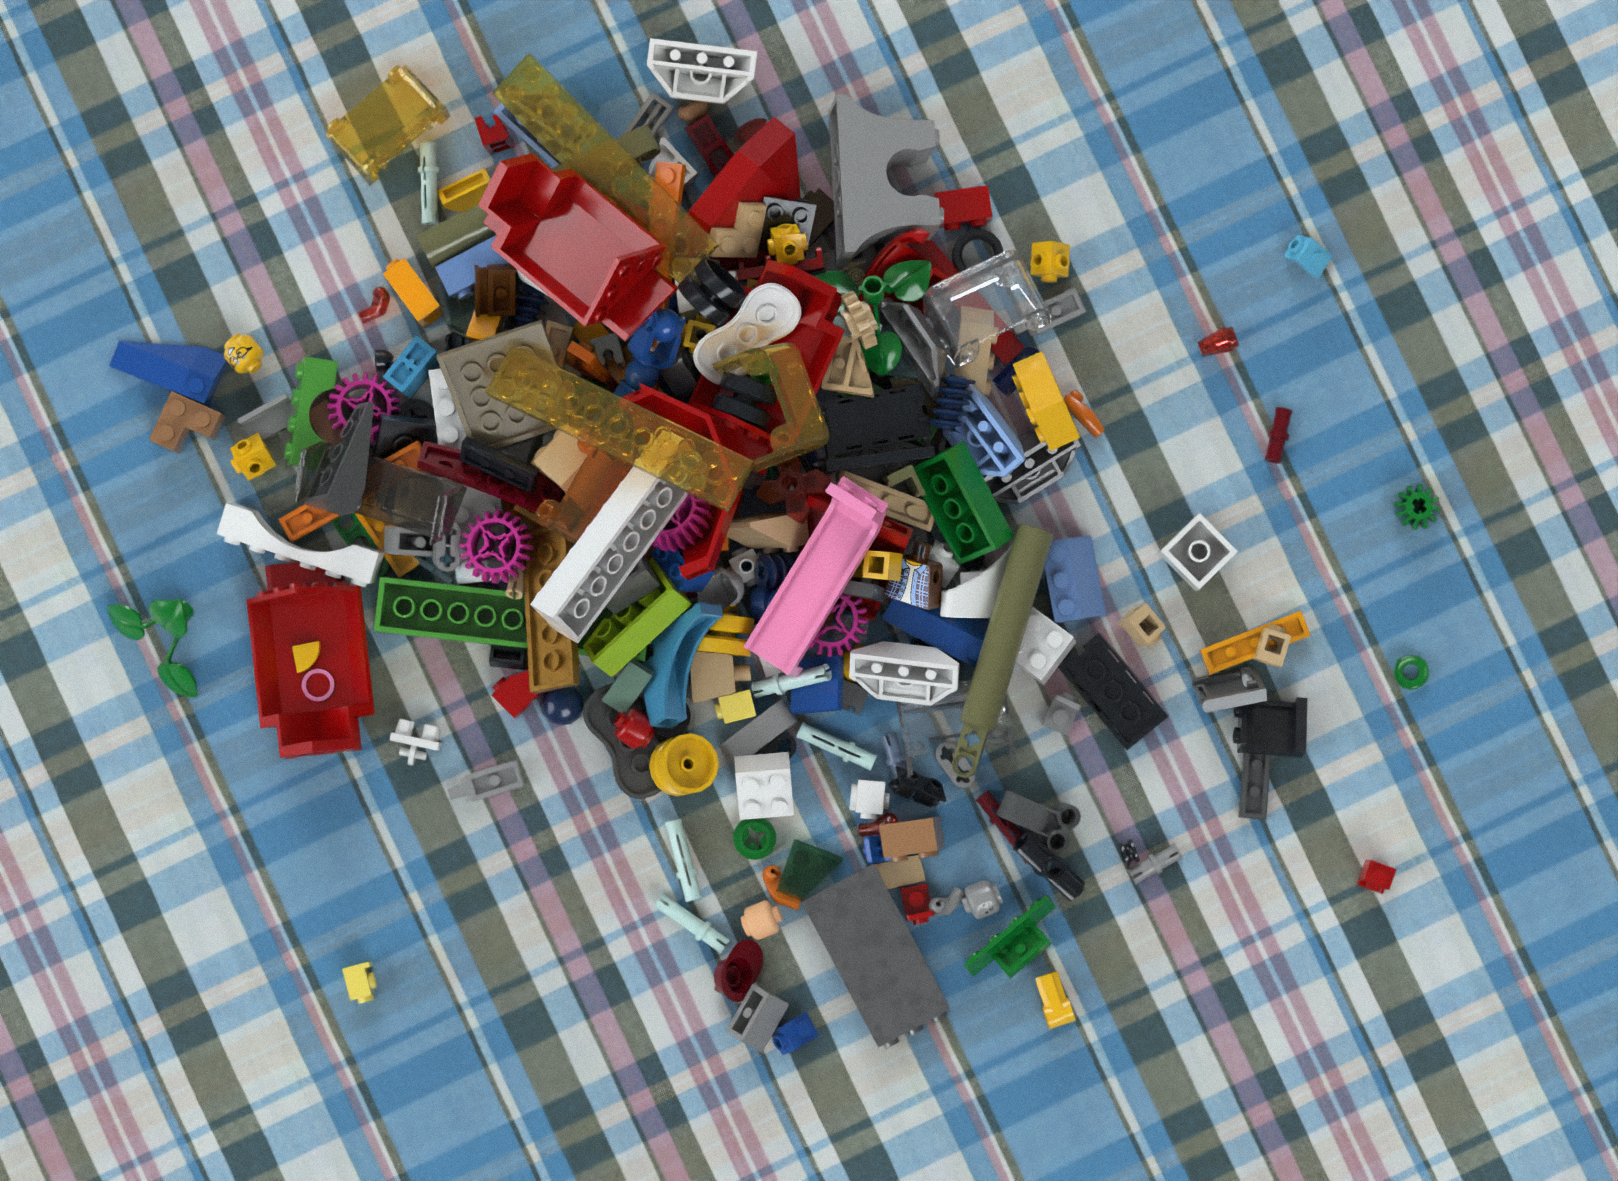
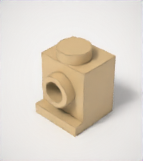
M1147 603L1134 606L1117 623L1119 627L1125 629L1139 647L1145 645L1148 647L1153 646L1161 639L1159 634L1166 628Z
M1270 625V628H1263L1252 660L1277 668L1282 667L1292 636L1285 634V628L1276 625ZM1270 640L1276 643V648L1273 651L1267 648V643Z

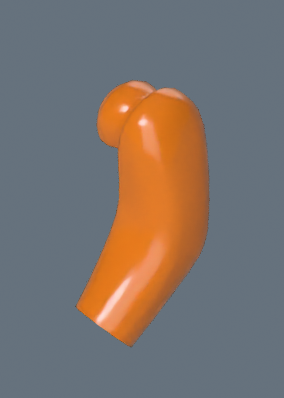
M1076 390L1071 391L1069 395H1065L1064 400L1070 413L1093 437L1100 436L1104 431V427L1095 413L1081 403L1083 395Z
M767 866L763 870L762 876L772 900L777 904L798 911L802 897L786 888L780 869L777 866Z

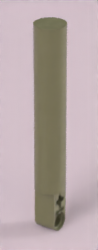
M641 126L551 169L559 172L572 168L597 188L615 179L616 176L659 155L661 149L650 127ZM476 205L417 234L418 240L433 268L497 235L484 224L488 214Z
M1023 524L1018 525L959 721L964 722L953 757L952 768L962 778H970L976 774L989 731H995L1052 544L1054 534ZM977 732L976 736L980 738V742H975L973 747L969 746L970 742L966 740L967 735ZM962 758H970L972 760V769L967 773H962L958 769V762Z

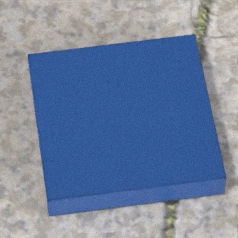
M836 655L832 657L801 659L798 665L803 670L828 664L830 668L825 670V672L831 670L832 678L830 681L791 689L790 713L796 715L842 710L844 657Z

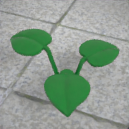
M911 260L897 263L885 272L883 280L878 276L865 278L862 286H858L856 292L855 282L846 272L828 271L814 275V277L837 288V292L842 295L854 291L858 297L862 293L864 301L873 305V314L878 325V329L875 330L878 344L866 350L862 344L861 347L869 370L878 375H886L891 372L900 361L902 345L895 333H880L878 304L884 299V291L888 294L894 292L896 298L902 302H915L921 299L929 288L931 262ZM841 303L837 313L845 310L843 303Z
M182 598L155 600L149 605L150 615L153 619L145 623L142 622L141 615L134 609L120 604L109 605L106 609L112 623L122 635L129 639H142L145 635L144 629L156 623L174 636V640L165 658L166 664L161 663L157 667L159 677L173 692L186 697H198L197 683L191 671L184 665L171 661L179 639L187 633V622L194 615L193 608L183 601Z

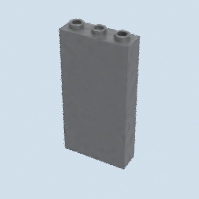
M874 863L801 901L878 1048L883 1045L887 1049L900 1042L899 1036L908 1033L909 1036L914 1035L924 1029L922 1024L932 1020L933 1023H936L948 1016L946 1011L950 1010V1007Z

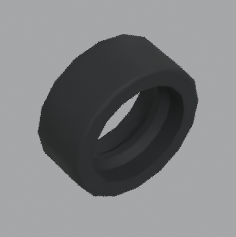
M972 229L964 232L957 239L952 251V262L956 269L965 279L974 282H982L992 278L998 272L1003 261V247L1000 240L993 233L985 229ZM982 240L991 246L994 253L993 261L987 269L974 271L964 264L962 251L964 246L970 241Z

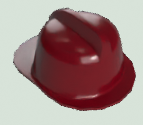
M753 940L738 942L728 957L717 964L713 974L715 991L724 993L733 1002H742L763 967L764 956L758 943Z

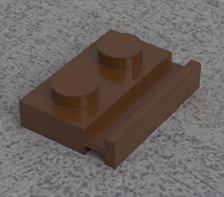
M511 264L487 265V267L474 265L476 317L488 314V317L515 315V267Z

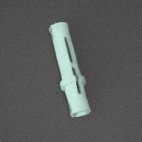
M422 142L419 143L420 167H418V173L421 178V224L435 225L439 224L437 194L439 167L436 161V143Z
M828 664L804 669L798 678L777 673L772 678L753 681L751 686L752 692L758 690V692L753 694L756 698L775 693L782 695L787 690L830 681L832 673L831 670L825 672V670L830 668Z
M805 722L802 723L796 736L798 739L800 738L842 757V761L846 763L848 761L853 762L871 771L877 757L876 754L874 755L855 746L856 743L852 741L850 743L843 741ZM813 735H815V736H817V737H819V738H822V739H824V740H826V741H828V742H831V743H833L835 746H832V745H830V744H828V743H826V742H824V741H821V740H819V739L813 737ZM839 747H842L850 752H853L861 756V758L852 755L844 750L839 749Z
M677 819L666 822L665 826L678 870L676 877L677 879L680 878L685 902L702 898L696 878L698 871L697 868L694 869L682 820ZM676 835H678L684 858L681 857ZM683 863L686 864L691 886H689Z
M665 893L661 895L654 905L655 908L696 936V940L704 941L720 954L730 941L729 938L713 929L710 922H703Z

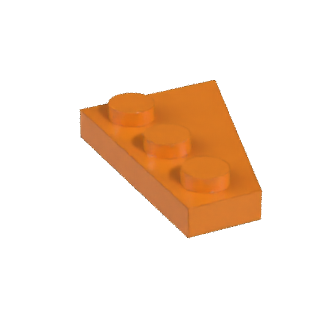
M572 341L566 349L568 364L582 375L603 383L614 394L619 384L598 360L596 355L593 354L594 350L584 342L580 341L577 344Z

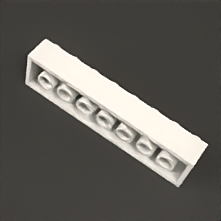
M441 369L428 370L438 444L461 449L466 433ZM443 477L448 520L455 521L459 525L461 532L460 543H467L468 539L462 537V533L470 534L471 530L467 527L468 523L477 525L475 516L478 515L485 520V511H490L493 516L495 510H501L502 514H505L503 499ZM496 525L490 528L497 536L503 533L508 534L507 526ZM483 536L480 537L478 542V554L479 550L484 546ZM494 541L495 549L493 550L500 554L498 546L501 543ZM460 548V560L455 568L457 585L469 586L491 583V578L488 582H484L481 580V575L478 577L472 575L474 568L467 569L465 567L470 559L464 560L461 558V554L467 552V549ZM496 557L482 562L487 568L491 569L504 566Z
M664 428L659 431L576 544L570 549L558 568L553 572L541 591L537 593L530 605L557 632L579 643L657 538L658 534L663 530L670 518L709 468L685 439Z

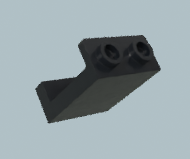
M1297 697L1295 702L1268 700L1234 707V718H1238V727H1234L1233 743L1237 744V753L1302 758L1306 751L1308 698Z

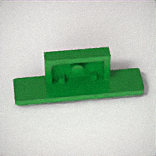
M1047 895L1035 900L1026 913L1015 917L1010 922L1007 929L991 937L988 945L982 950L972 953L964 964L969 973L975 976L995 960L1011 979L1048 948L1052 943L1036 924L1055 909L1056 906Z

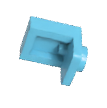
M1297 235L1290 242L1288 250L1284 254L1286 259L1296 262L1314 278L1320 277L1333 258L1313 238Z

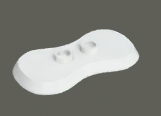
M766 283L752 290L745 298L736 316L730 322L708 333L698 342L693 360L699 372L708 380L718 385L724 371L745 376L751 369L758 354L767 345L785 337L795 329L802 315V308L798 299L790 290L776 283Z

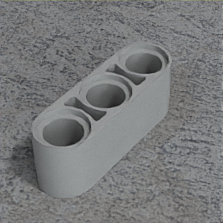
M781 699L719 747L735 767L734 756L754 755L798 720L790 713V709Z

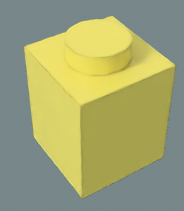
M750 690L718 697L719 703L714 704L718 720L724 719L725 724L757 717Z

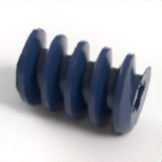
M520 285L519 290L524 295H517L515 298L520 304L515 305V313L517 315L508 317L509 322L514 326H505L504 330L506 328L512 330L539 321L536 318L537 315H546V312L540 306L550 304L544 298L546 294L532 286Z
M950 374V376L941 377V381L947 387L939 388L938 392L944 395V397L935 399V402L941 408L932 410V413L939 418L930 419L929 423L937 428L960 433L955 427L964 426L965 423L959 420L958 416L967 415V412L961 406L970 405V402L964 398V395L973 394V391L966 386L968 384H975L976 381Z
M801 552L760 555L756 560L754 577L758 587L764 589L767 585L769 588H774L776 584L780 587Z

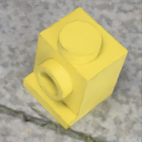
M372 961L342 969L350 1001L357 999L358 1004L375 1000L373 994H375L374 988H377V982L374 972L369 973L368 967L373 966Z

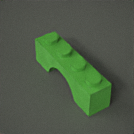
M304 357L301 359V362L296 364L295 378H298L297 389H293L291 396V405H295L294 415L289 416L287 431L291 432L290 443L286 442L284 447V458L287 459V465L315 470H320L324 467L327 442L320 438L312 429L309 411L312 402L319 394L335 388L337 361Z

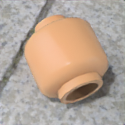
M767 900L746 907L744 915L741 916V923L748 937L752 936L756 940L776 934L780 929L779 922L783 921L779 907H773Z

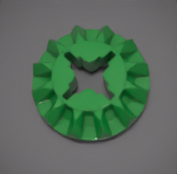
M765 818L742 820L734 830V846L745 858L752 860L762 859L768 856L775 847V829ZM748 827H751L755 833L766 832L759 839L761 849L754 842L744 844L750 837Z

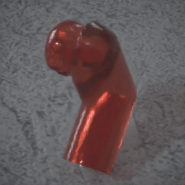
M384 287L375 288L372 293L371 306L358 312L363 324L377 319L387 312L390 295Z
M885 813L873 822L860 823L858 832L861 837L880 835L879 825L897 823L899 820L895 814Z

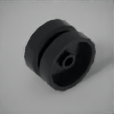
M705 256L694 267L697 276L688 274L678 285V288L684 298L700 314L712 323L722 326L732 315L730 307L739 308L748 294L743 286L725 268Z
M724 371L719 385L723 390L734 395L731 397L725 394H716L710 408L727 413L748 424L767 429L772 416L767 410L757 405L776 406L780 392L758 380Z

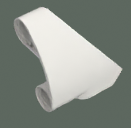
M1012 545L1000 559L976 577L955 588L948 589V591H941L940 616L990 618Z

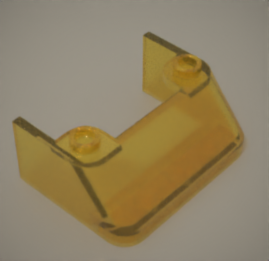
M780 343L752 348L712 364L714 370L720 375L724 371L730 372L743 367L749 375L760 376L769 373L787 423L778 426L771 433L770 443L774 452L748 462L750 468L758 472L818 449L828 442L830 435L828 426L801 353L795 345Z

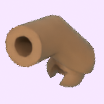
M696 101L686 106L682 105L678 109V116L686 122L695 121L706 114L709 102Z

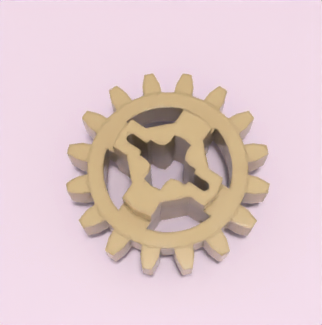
M854 291L842 295L841 301L845 310L841 311L840 314L853 340L860 339L865 350L877 345L874 330L878 329V325L868 303L865 301L860 302Z

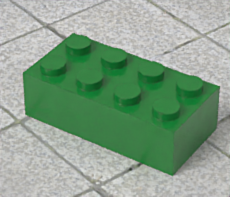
M964 441L937 452L935 457L925 458L913 466L926 493L923 495V498L959 565L996 550L1015 537Z

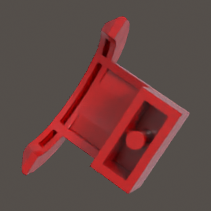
M915 228L903 232L884 246L867 269L862 283L869 276H878L883 280L885 272L891 266L900 262L911 260L930 261L929 288L926 294L918 301L902 302L896 298L894 292L888 294L884 291L885 297H890L893 302L905 303L916 307L924 316L952 278L938 264L906 245L912 242L923 244L931 234L925 229ZM862 293L859 295L860 302L864 301Z

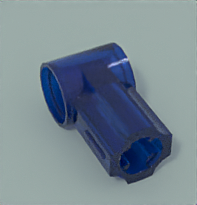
M1027 347L1021 350L1019 355L992 380L1005 396L1009 397L1017 389L1012 376L1016 375L1013 364L1021 361L1024 355L1039 353L1037 349Z

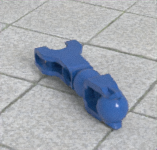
M658 308L635 331L628 344V350L632 352L631 355L636 359L626 366L624 375L626 380L621 379V384L614 391L606 411L593 418L586 434L603 451L607 450L606 454L620 469H626L632 464L640 447V434L629 414L621 410L617 403L622 401V396L641 389L639 383L653 388L658 382V369L663 370L674 364L681 343L680 335L686 323V317L683 315L678 317L675 311L668 308ZM653 339L658 341L659 344L656 349L650 351ZM602 434L601 439L596 442L598 436ZM622 449H624L623 456L618 460Z

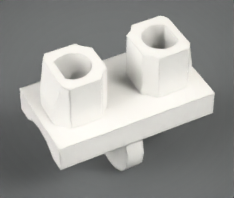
M400 719L395 733L391 732L390 741L411 745L410 749L400 747L399 755L408 757V765L413 766L416 759L426 760L427 752L418 751V747L440 751L442 743L438 742L440 727L425 724L422 738L412 737L415 722Z

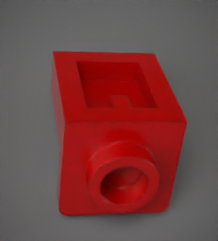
M927 883L900 888L906 920H913V925L929 922V917L934 916L933 910L930 911L929 909L930 896Z

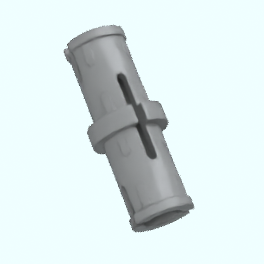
M1172 844V846L1156 855H1148L1147 860L1127 869L1134 884H1138V882L1154 873H1162L1163 868L1183 859L1181 853L1177 852L1179 849L1176 844Z

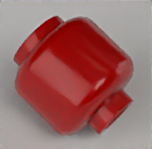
M636 708L630 709L626 713L621 711L613 723L616 726V738L632 749L639 748L640 746L642 748L646 747L655 734V729H653V726H650L648 716Z

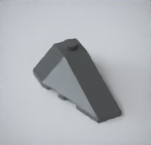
M370 401L358 404L341 432L342 442L334 450H330L327 456L330 458V462L324 473L318 471L304 504L342 516L353 514L361 507L363 502L362 495L366 484L374 404Z

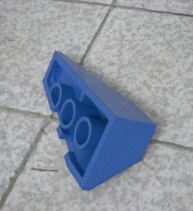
M119 341L109 366L210 407L228 362L224 359L223 354L206 347Z
M894 599L890 600L881 617L882 620L938 648L974 669L990 618L940 616V607L926 610Z

